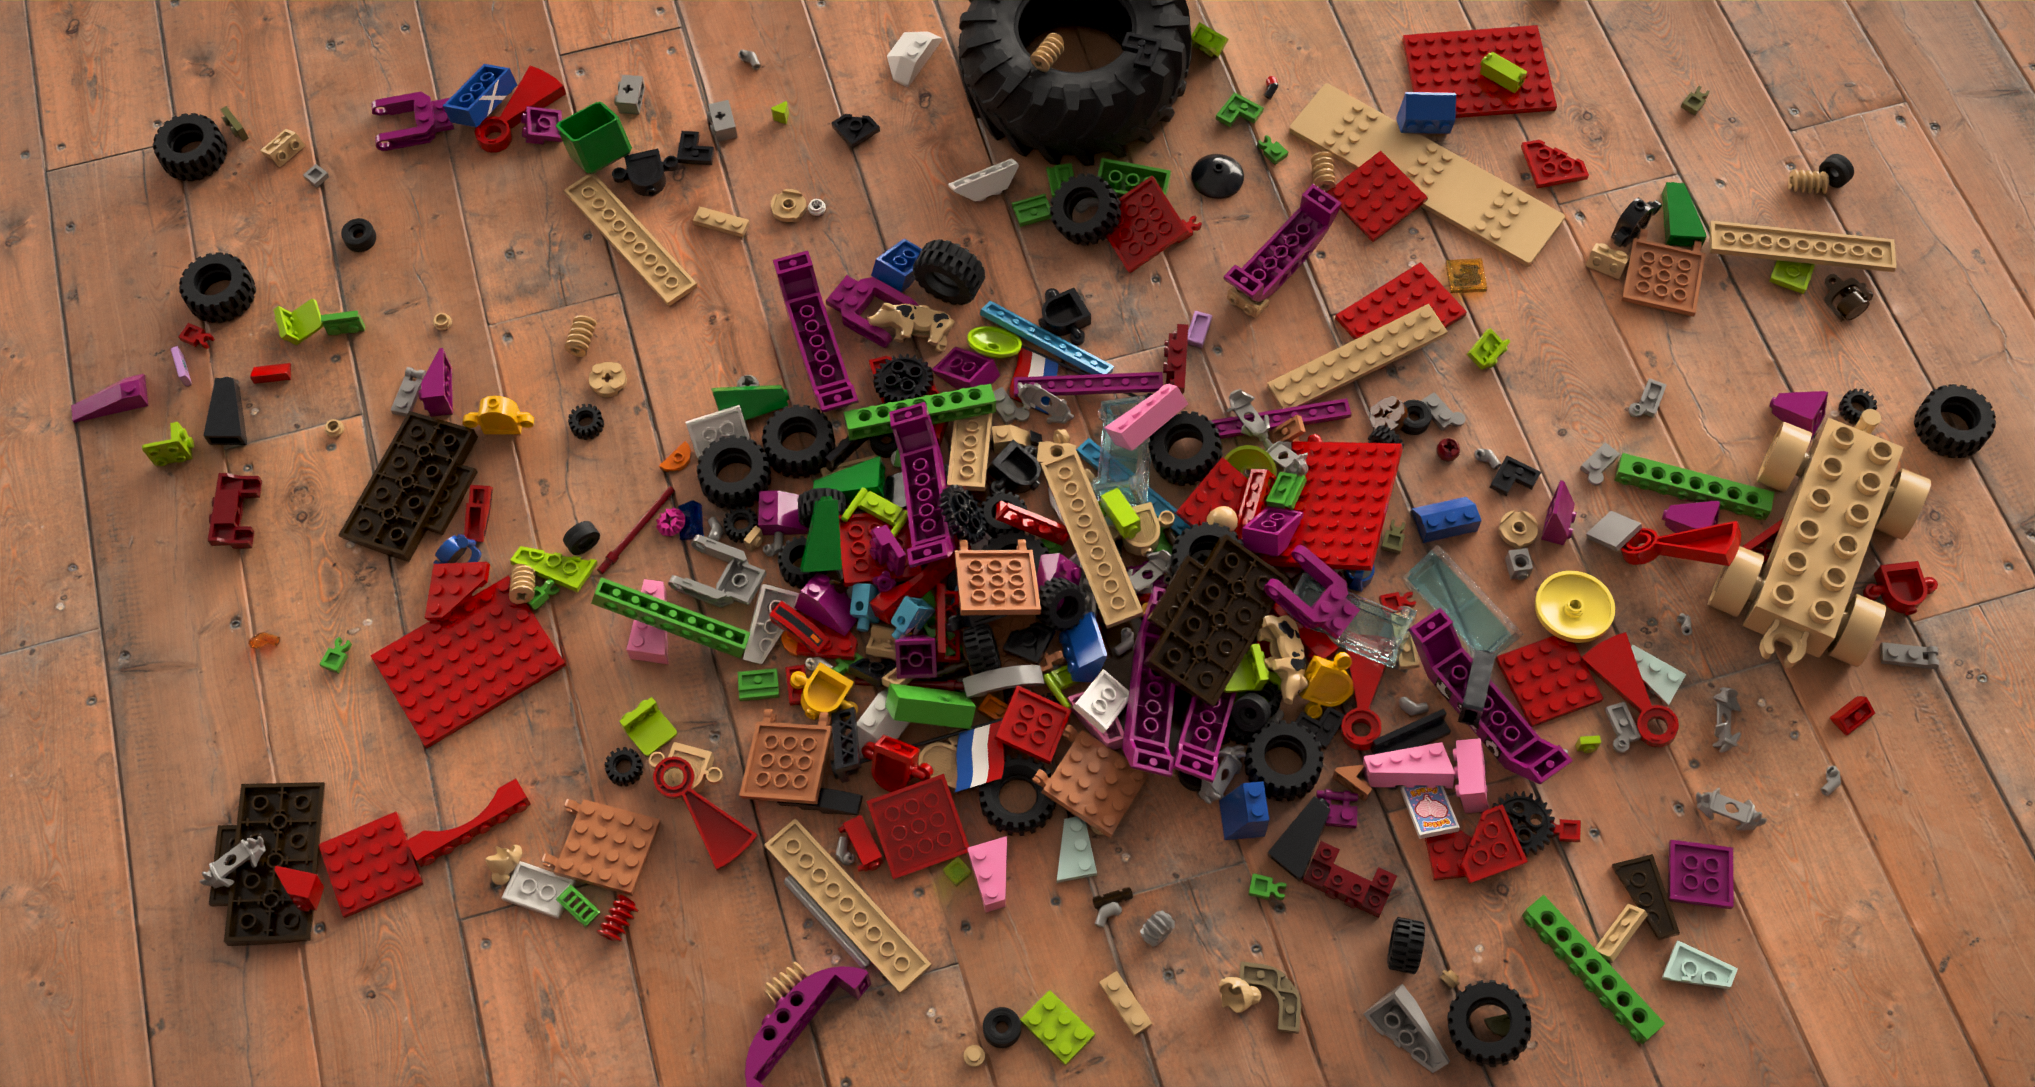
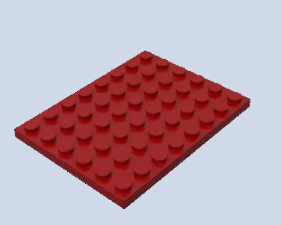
M1538 25L1403 35L1402 40L1413 92L1455 93V118L1556 111L1557 109ZM1494 52L1527 71L1525 81L1516 93L1480 74L1482 67L1480 63L1488 53Z
M1292 442L1291 451L1297 455L1308 453L1305 460L1308 465V472L1304 475L1307 481L1293 509L1294 511L1303 512V518L1287 549L1279 556L1271 557L1268 554L1259 553L1258 557L1270 566L1302 567L1291 555L1296 546L1302 545L1331 569L1372 571L1403 450L1402 444Z
M509 575L475 594L462 606L455 608L447 620L429 621L370 655L426 749L566 666L527 603L515 604L510 601L511 578Z

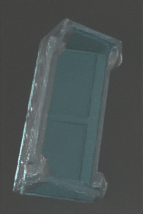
M1145 396L1101 401L1098 417L1103 422L1098 476L1093 478V481L1090 483L1097 501H1101L1102 494L1118 488L1131 507L1147 503L1151 464L1148 448L1150 438L1148 437L1131 451L1115 445L1104 428L1146 399Z
M1438 545L1403 576L1407 581L1404 584L1412 592L1416 590L1435 611L1441 607L1453 621L1456 633L1473 651L1471 653L1472 657L1475 650H1487L1491 654H1495L1496 657L1523 635L1522 631Z
M1304 571L1293 593L1311 607L1326 588ZM1348 592L1346 598L1359 608L1360 611L1338 639L1332 637L1322 627L1309 628L1317 632L1326 633L1340 647L1395 668L1409 637V628L1415 623L1417 611L1408 606H1400L1395 611Z

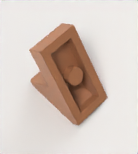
M1295 415L1269 431L1273 444L1278 441L1291 443L1300 441L1299 436L1306 433L1302 416Z
M1365 765L1337 767L1332 778L1352 793H1358V797L1366 801L1371 794L1372 788L1365 780L1358 779Z

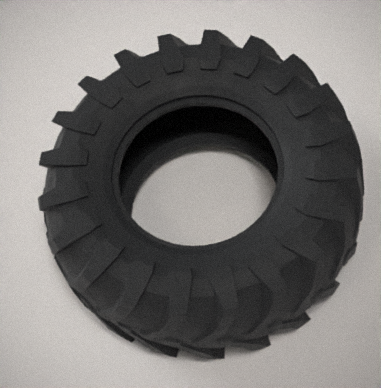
M969 0L971 4L967 12L962 13L960 16L959 29L962 32L960 33L958 46L959 65L967 100L976 118H982L991 136L997 141L1006 137L1014 150L1024 157L1033 149L1039 150L1043 158L1050 164L1060 165L1062 156L1067 155L1076 156L1084 166L1094 165V154L1110 151L1118 159L1125 157L1127 154L1123 148L1124 145L1136 139L1147 144L1155 139L1150 129L1159 121L1170 122L1175 114L1171 106L1177 97H1181L1185 93L1187 85L1185 78H1187L1191 63L1192 49L1190 15L1186 0ZM1064 26H1085L1097 29L1111 36L1121 47L1127 32L1161 40V47L1151 71L1133 68L1137 54L1124 51L1108 65L1095 70L1065 72L1050 68L1047 72H1042L1031 63V55L1026 51V47L1039 35Z

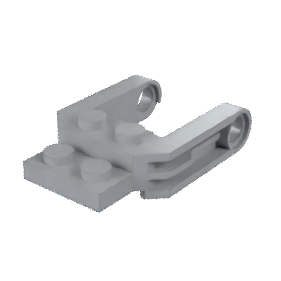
M695 535L691 542V546L694 549L728 562L727 567L716 584V589L689 578L683 579L674 575L670 578L668 585L678 592L720 608L730 605L734 601L749 606L767 575L766 570L750 565L742 550L702 535Z

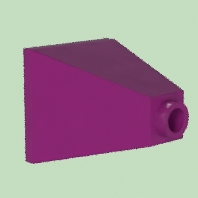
M1828 392L1779 393L1777 397L1771 399L1769 407L1772 408V414L1782 422L1811 432V442L1826 415Z
M1709 501L1670 505L1668 510H1664L1662 520L1665 521V526L1675 533L1718 525L1720 502Z
M922 634L907 635L895 640L897 679L937 677L935 638Z

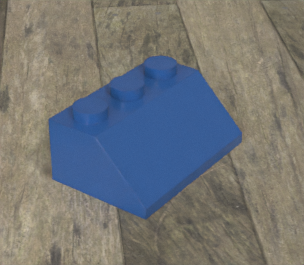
M1405 92L1396 117L1400 132L1450 134L1455 123L1456 94Z
M1467 497L1411 509L1423 543L1476 532L1482 521L1476 504Z
M1089 612L1083 615L1085 616L1083 620H1079V625H1074L1073 629H1067L1059 634V642L1063 647V656L1068 664V672L1071 674L1072 681L1093 682L1108 656L1094 612Z

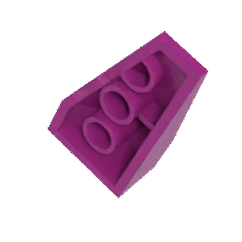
M145 374L124 378L71 405L72 421L76 423L148 406Z

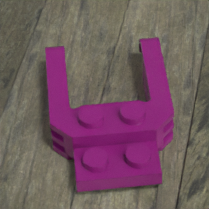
M415 92L374 100L371 103L373 115H396L414 111L417 127L378 134L375 137L376 148L381 151L427 144L431 143L437 132L453 130L454 123L450 122L443 108V105L449 98L432 101L431 97L423 92Z
M846 275L826 299V304L841 312L844 326L877 345L887 348L893 340L891 335L878 326L870 325L868 320L860 315L872 302L874 296L892 305L911 304L918 306V304L912 298L874 277L860 279L858 282Z
M1298 545L1292 551V557L1302 566L1301 568L1326 589L1311 607L1277 579H1270L1264 586V591L1305 628L1322 627L1332 637L1338 639L1360 609L1346 598L1348 595L1346 581L1309 549Z

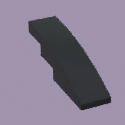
M821 788L817 804L779 801L777 803L780 806H796L802 810H818L823 814L859 815L863 796L845 791Z

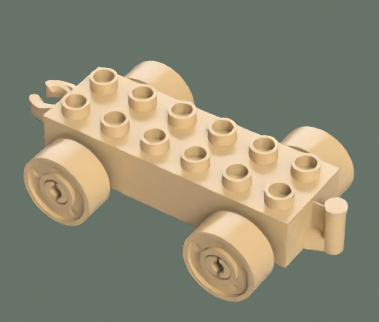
M1865 410L1855 427L1828 418L1815 437L1809 453L1806 450L1812 433L1782 422L1764 457L1756 481L1785 492L1795 475L1799 477L1762 576L1758 575L1764 561V556L1739 546V550L1731 565L1722 566L1711 591L1708 606L1735 617L1740 614L1747 600L1752 601L1742 626L1764 635L1759 647L1764 659H1769L1774 653V642L1776 640L1791 646V653L1784 660L1786 668H1792L1797 665L1805 652L1819 658L1827 647L1828 656L1855 667H1859L1874 644L1886 612L1885 605L1858 594H1854L1849 600L1874 529L1903 540L1912 529L1927 498L1931 485L1930 479L1902 468L1894 476L1904 447L1871 435L1875 427L1881 422V415L1876 410Z

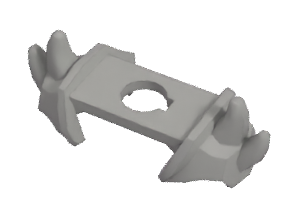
M1018 383V397L1024 404L1023 409L1029 410L1031 408L1030 403L1035 404L1052 415L1047 418L1048 424L1052 422L1065 424L1074 418V415L1070 414L1071 410L1067 406L1066 400L1054 396L1043 389L1038 383L1034 385ZM1044 396L1049 397L1052 405H1043L1041 398Z
M1241 389L1233 391L1229 396L1231 407L1226 412L1234 411L1243 423L1241 433L1250 437H1258L1260 442L1263 441L1265 443V439L1268 438L1267 432L1270 429L1269 416L1264 415L1263 421L1251 405L1255 397ZM1248 413L1253 414L1255 417L1254 421L1245 420L1244 415Z
M1268 438L1265 439V443L1263 442L1265 451L1277 464L1284 468L1283 472L1297 474L1300 477L1308 472V465L1305 461L1308 453L1297 455L1291 451V442L1278 441L1273 444ZM1288 453L1287 459H1279L1280 455Z
M1161 550L1146 554L1149 559L1147 564L1133 576H1131L1133 569L1127 571L1136 594L1152 593V583L1164 573L1172 576L1169 570L1171 565V554L1169 552ZM1151 571L1153 573L1151 579L1142 577L1143 572Z
M1727 687L1720 688L1721 693L1713 697L1717 702V725L1714 735L1719 738L1716 743H1713V747L1721 748L1719 750L1720 753L1738 746L1737 742L1741 737L1740 732L1733 736L1731 735V711H1742L1736 698L1738 692ZM1722 715H1724L1726 723L1722 722Z
M1227 746L1219 751L1218 757L1224 756V759L1217 769L1213 783L1202 779L1199 795L1204 802L1211 804L1213 801L1225 797L1223 793L1233 776L1240 773L1243 765L1240 762V758L1246 757V753L1242 751L1245 748L1244 746ZM1224 769H1227V778L1225 780H1221L1222 771Z
M1720 788L1715 789L1712 793L1704 792L1701 795L1697 792L1696 794L1697 808L1710 820L1714 818L1713 813L1720 814L1740 822L1741 825L1736 826L1737 830H1755L1757 826L1767 822L1766 818H1762V812H1757L1755 805L1749 799L1744 803L1721 795ZM1733 804L1738 812L1729 813L1725 805Z
M258 836L257 840L248 838L245 841L242 839L241 843L217 861L209 864V871L202 872V876L205 879L200 880L199 883L205 886H212L214 889L221 886L230 887L234 881L225 878L229 873L247 860H250L253 868L257 867L261 855L266 851L263 838ZM230 856H236V862L233 865H225Z

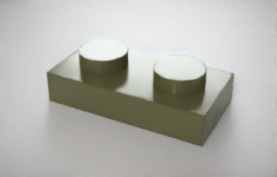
M225 106L220 109L224 115L221 118L226 126H231L230 130L235 137L239 136L242 141L249 139L244 128L228 107Z

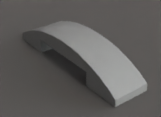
M1040 665L998 668L963 678L967 699L985 696L987 692L1015 688L1017 685L1030 688L1045 684Z

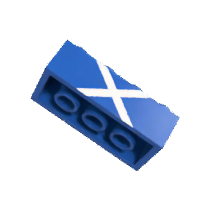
M483 64L443 105V108L451 123L477 127L512 92L517 83L510 68Z

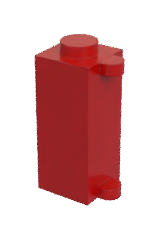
M862 815L843 823V826L839 827L838 831L839 833H846L861 863L857 867L858 871L864 870L866 872L878 869L883 863V858Z

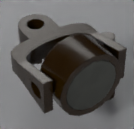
M1830 274L1825 279V284L1830 292L1825 296L1824 301L1841 322L1844 320L1843 317L1846 320L1855 319L1870 305L1869 301L1872 300L1873 293L1865 283L1860 284L1856 278L1842 281L1836 274ZM1854 286L1858 287L1860 291H1855L1846 296L1838 304L1836 310L1832 305L1833 300L1844 290Z

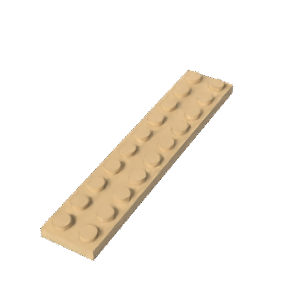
M595 173L586 175L564 190L565 195L668 307L698 287L693 278Z
M1711 221L1709 225L1710 253L1885 272H1895L1894 239Z
M1427 304L1268 382L1267 386L1281 409L1307 405L1447 336L1448 331L1431 306Z
M1075 450L1041 463L1106 628H1111L1144 615L1077 451Z
M796 818L764 844L771 855L807 891L900 995L932 967V964Z

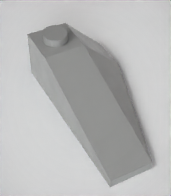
M1403 984L1387 993L1364 1013L1378 1033L1382 1036L1385 1034L1394 1041L1397 1047L1405 1049L1411 1054L1413 1059L1432 1073L1450 1062L1416 1000Z

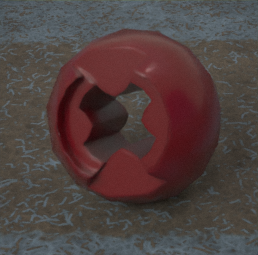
M1446 438L1438 443L1436 452L1441 460L1450 462L1460 455V446L1456 440Z

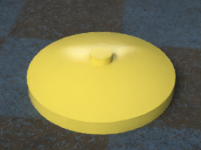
M1562 571L1551 575L1541 584L1535 598V611L1541 624L1554 636L1569 642L1584 643L1593 641L1606 633L1615 616V603L1607 587L1595 577L1579 571Z

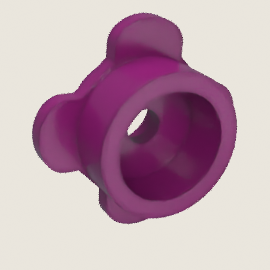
M883 571L880 576L873 578V584L877 585L879 592H887L896 584V581L890 577L889 571Z

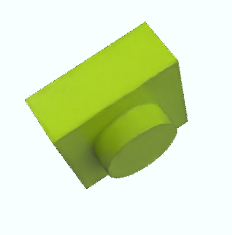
M1600 735L1579 737L1575 744L1577 752H1595L1601 744Z

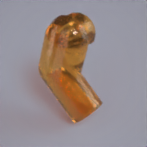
M261 632L252 637L248 644L254 649H258L266 644L277 646L280 642V637Z

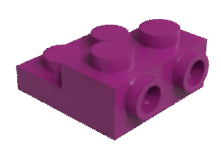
M527 106L525 113L521 115V123L525 124V127L522 128V137L526 138V143L543 145L544 140L562 142L556 128L557 123L562 121L561 110Z
M887 525L875 527L870 532L872 539L869 542L872 558L874 560L877 559L880 565L886 563L888 569L891 572L893 571L896 577L904 574L905 552Z

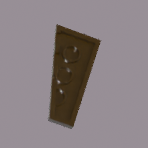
M1653 854L1612 864V868L1636 906L1646 911L1648 916L1645 920L1658 940L1679 935L1680 932Z

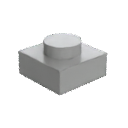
M317 164L303 174L305 180L316 188L329 178L328 173Z

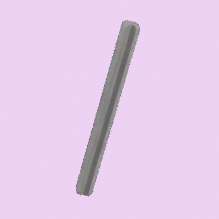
M792 875L785 878L784 884L855 962L862 969H866L871 964V961Z

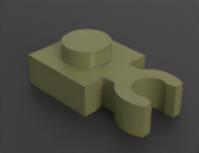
M1701 86L1697 87L1695 94L1691 92L1681 104V108L1695 116L1704 106L1705 99H1707L1710 92L1707 90L1706 93H1701Z
M1393 519L1390 524L1391 531L1386 530L1381 550L1400 555L1405 535L1401 534L1404 531L1405 522H1402L1401 527L1398 528L1394 525L1395 520Z

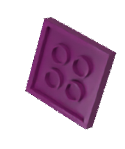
M1670 840L1668 900L1671 902L1732 909L1734 907L1733 847Z

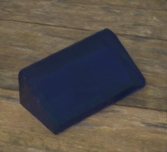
M694 500L679 505L678 509L685 515V524L680 531V540L694 539L695 535L704 536L702 505Z

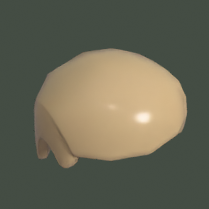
M1221 506L1210 511L1207 516V522L1209 525H1213V522L1219 523L1220 527L1225 525L1230 528V532H1233L1237 527L1238 518L1233 509Z

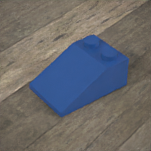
M905 238L876 258L871 276L902 293L915 281L913 265L922 249Z

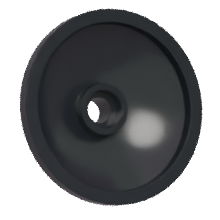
M1210 154L1202 157L1195 163L1191 173V180L1195 189L1202 195L1213 199H1223L1234 195L1240 190L1244 181V172L1241 165L1232 157L1223 154Z

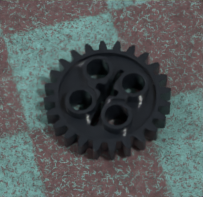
M899 354L897 359L895 356H892L891 361L885 359L886 364L880 363V368H876L873 380L876 393H879V398L884 397V402L889 400L891 402L919 398L928 395L927 391H932L931 386L934 385L932 368L928 367V362L923 363V358L917 360L916 355L909 358V354L905 357Z
M952 484L942 490L941 498L939 499L942 504L939 507L943 509L941 514L945 516L944 522H948V529L952 528L953 535L957 534L958 540H967L968 545H974L984 539L983 536L986 535L984 531L987 530L984 526L986 522L982 519L984 515L980 513L981 507L977 506L978 502L973 500V495L969 496L968 490L964 491L963 486L959 487L958 484Z
M1514 791L1513 797H1510L1508 793L1505 795V800L1499 797V804L1493 803L1492 808L1503 804L1506 813L1510 814L1508 818L1526 857H1528L1529 851L1536 855L1537 848L1543 851L1544 844H1550L1549 838H1553L1554 833L1552 831L1555 830V825L1551 823L1555 821V817L1550 816L1552 809L1545 810L1547 802L1540 804L1541 797L1534 800L1533 793L1526 797L1525 791L1522 792L1521 796H1518L1517 792ZM1519 807L1524 812L1516 813L1513 809ZM1537 819L1541 824L1534 825L1531 823V820ZM1522 834L1527 835L1529 840L1523 841L1519 836Z

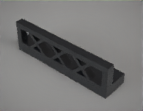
M854 707L831 713L835 770L842 783L850 781L849 770L861 767L857 718ZM851 715L846 722L843 721V717ZM847 729L852 730V731L846 736V730H847ZM848 743L853 744V745L847 750V744H848ZM848 758H854V762L848 763Z
M1441 709L1374 739L1370 748L1372 754L1423 746L1449 735L1451 730L1444 720L1447 714L1446 711Z

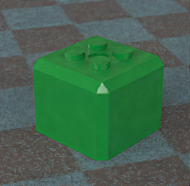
M595 102L563 119L556 125L570 158L589 174H594L627 156L632 150L619 117L603 102Z

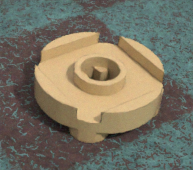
M794 189L782 190L783 193L775 194L771 200V210L774 218L783 222H799L807 209L806 200L802 194ZM789 203H791L792 207H790V208H786V207H785V206H787Z
M604 362L595 364L592 367L589 383L591 389L599 396L613 397L618 394V391L625 388L627 377L619 363ZM606 377L612 378L609 380V382H605L604 380Z
M1514 510L1502 517L1498 533L1507 544L1515 549H1521L1534 542L1538 534V524L1530 513L1526 511L1515 512ZM1514 526H1521L1522 532H1517Z

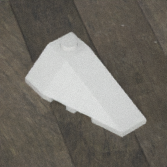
M766 584L760 586L749 630L751 633L744 651L743 660L758 664L764 662L784 631L771 622L769 614L781 601L797 610L794 607L800 593Z

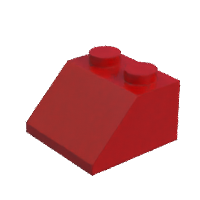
M275 866L274 870L297 909L309 912L310 909L317 911L325 888L317 874Z

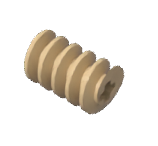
M1056 33L1048 34L1032 56H1030L1031 63L1038 70L1047 72L1064 52L1063 38Z
M1329 152L1314 154L1311 158L1313 184L1327 192L1331 188L1336 187L1332 154Z
M1793 169L1788 178V189L1790 190L1793 187L1794 192H1797L1798 187H1800L1801 193L1805 191V188L1808 189V193H1811L1812 189L1815 188L1816 194L1819 193L1820 189H1822V194H1826L1829 185V175L1824 171L1820 173L1814 171L1812 173L1810 170L1805 172L1804 170L1797 171Z
M583 315L574 317L567 342L565 343V349L570 354L577 357L586 356V351L589 348L588 345L591 342L590 339L593 336L592 332L595 330L594 326L597 324L596 320Z
M515 564L512 567L509 599L512 603H527L534 598L536 572L530 566Z
M797 962L792 963L794 970L786 967L787 975L782 972L779 973L780 980L773 977V985L768 982L765 983V993L774 1005H776L781 997L785 998V994H788L795 985L808 977Z

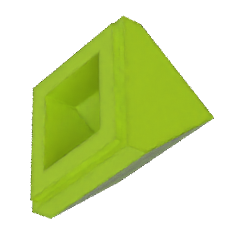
M785 101L772 107L771 111L774 121L787 124L789 109L788 103Z

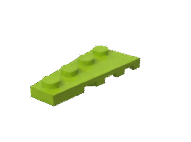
M520 546L510 559L511 565L525 564L535 570L537 576L546 580L551 579L556 584L577 593L598 565L595 559H590L589 561L583 560L578 556L566 557L562 556L561 553L554 552V554L545 553L544 550Z

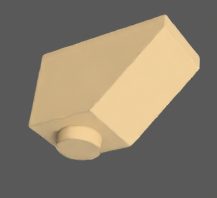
M1013 425L993 426L992 441L994 454L1001 453L1013 439L1023 448L1031 445L1029 431Z

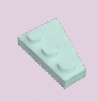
M1632 645L1631 648L1643 682L1649 687L1648 690L1653 695L1656 694L1662 700V704L1668 707L1686 674Z
M1079 817L1064 819L1057 883L1097 875L1086 822Z
M1677 940L1661 979L1729 989L1732 986L1738 968Z

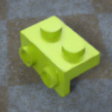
M1489 328L1466 355L1481 370L1487 367L1492 368L1498 362L1497 358L1499 355L1501 356L1507 351V345L1511 341L1509 339L1503 341Z

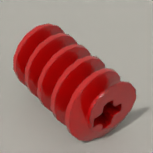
M618 894L617 899L619 901L612 903L615 908H610L608 910L610 915L604 917L607 923H601L600 927L602 930H597L596 932L608 940L621 942L622 939L618 934H626L622 927H630L626 920H634L631 911L638 912L639 910L635 907V903L632 900Z

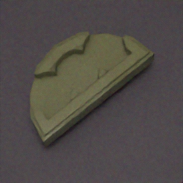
M1508 1014L1484 1019L1487 1028L1494 1034L1505 1037L1510 1029Z

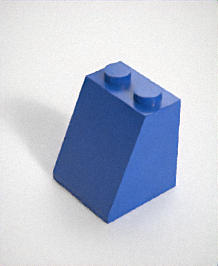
M1263 781L1242 783L1219 800L1224 840L1265 837L1269 824V814Z

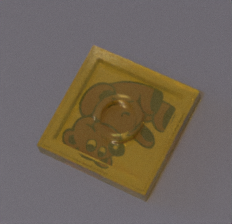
M1482 258L1446 260L1445 264L1451 294L1487 292Z

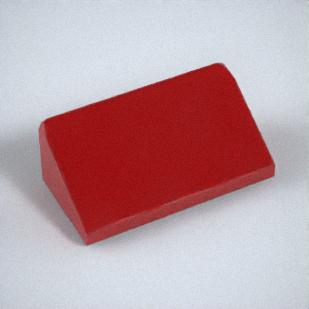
M291 363L253 367L250 378L254 384L291 380Z
M1857 696L1830 716V719L1845 735H1849L1876 713L1867 697Z

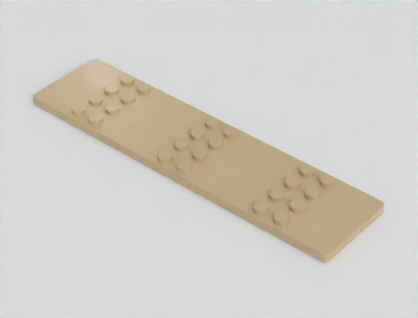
M1328 83L1323 85L1289 128L1291 134L1323 152L1331 153L1332 157L1355 170L1381 150L1428 197V200L1420 207L1525 266L1532 264L1565 218L1563 213L1418 133H1401L1397 121Z

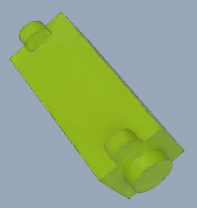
M1494 52L1488 53L1480 63V66H1482L1480 70L1481 75L1513 93H1516L1522 86L1527 75L1526 70Z
M1116 488L1101 495V506L1124 539L1127 537L1133 539L1141 531V521L1121 491Z

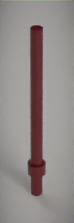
M669 486L618 546L605 556V561L597 569L600 574H603L611 564L616 563L619 559L618 556L675 492L674 488Z
M855 678V685L872 686L862 679ZM949 679L947 681L912 680L907 684L908 686L947 689L949 691L965 690L963 682Z

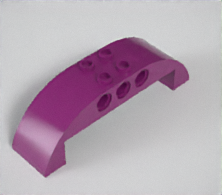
M1312 184L1302 194L1300 208L1242 268L1234 265L1224 275L1223 279L1256 302L1265 300L1277 291L1316 249L1332 225L1342 203Z
M840 966L827 968L804 978L792 988L785 998L781 997L777 1001L776 1009L771 1015L767 1014L763 1019L762 1026L749 1047L745 1066L746 1087H764L761 1083L838 986L859 1000L871 985L869 973L864 969Z

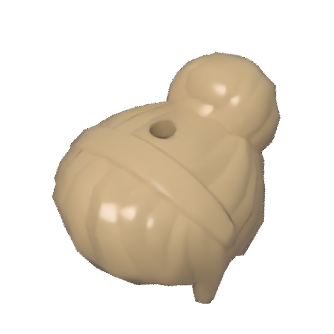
M513 845L510 850L496 846L497 854L488 856L485 859L487 866L492 872V880L496 885L507 884L510 880L509 874L519 865L520 858L522 857V848L518 845Z
M1226 977L1221 979V982L1218 984L1219 992L1222 993V1007L1228 1006L1236 1013L1246 1011L1251 1005H1255L1261 1000L1260 990L1255 986H1249L1241 978Z

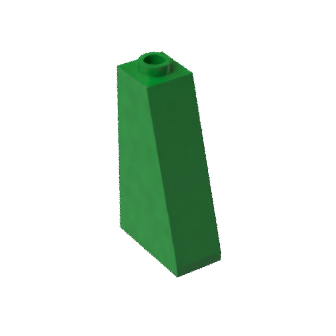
M1666 182L1662 192L1666 245L1692 247L1696 240L1701 241L1703 246L1707 237L1685 183Z
M781 385L719 387L711 389L718 411L740 405L744 420L789 406L787 402L790 399L787 389L783 390Z
M880 456L874 457L814 480L813 489L830 488L841 491L842 494H845L846 503L852 502L862 487L866 488L868 492L871 491L884 498L886 467Z
M823 496L821 500L815 501L800 572L842 570L838 499L832 500V496Z

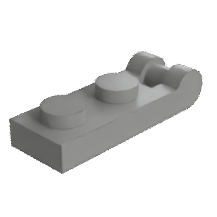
M411 367L406 368L405 377L391 408L392 414L406 416L409 411H413L426 370L420 369L417 371Z
M1884 642L1880 644V661L1882 664L1928 669L1939 667V660L1937 659L1939 653L1936 646L1921 647ZM1923 656H1928V660L1923 659Z

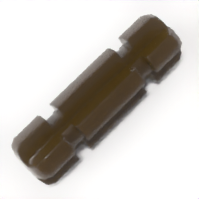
M1127 887L1123 888L1122 891L1116 890L1103 894L1102 897L1100 895L1092 898L1095 909H1099L1111 902L1120 903L1123 899L1125 901L1133 898L1131 888Z

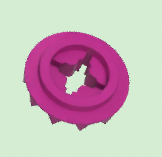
M674 507L672 509L666 508L664 513H660V518L656 519V528L664 536L676 535L684 527L685 515L680 509ZM670 517L673 519L671 520V526L668 524Z

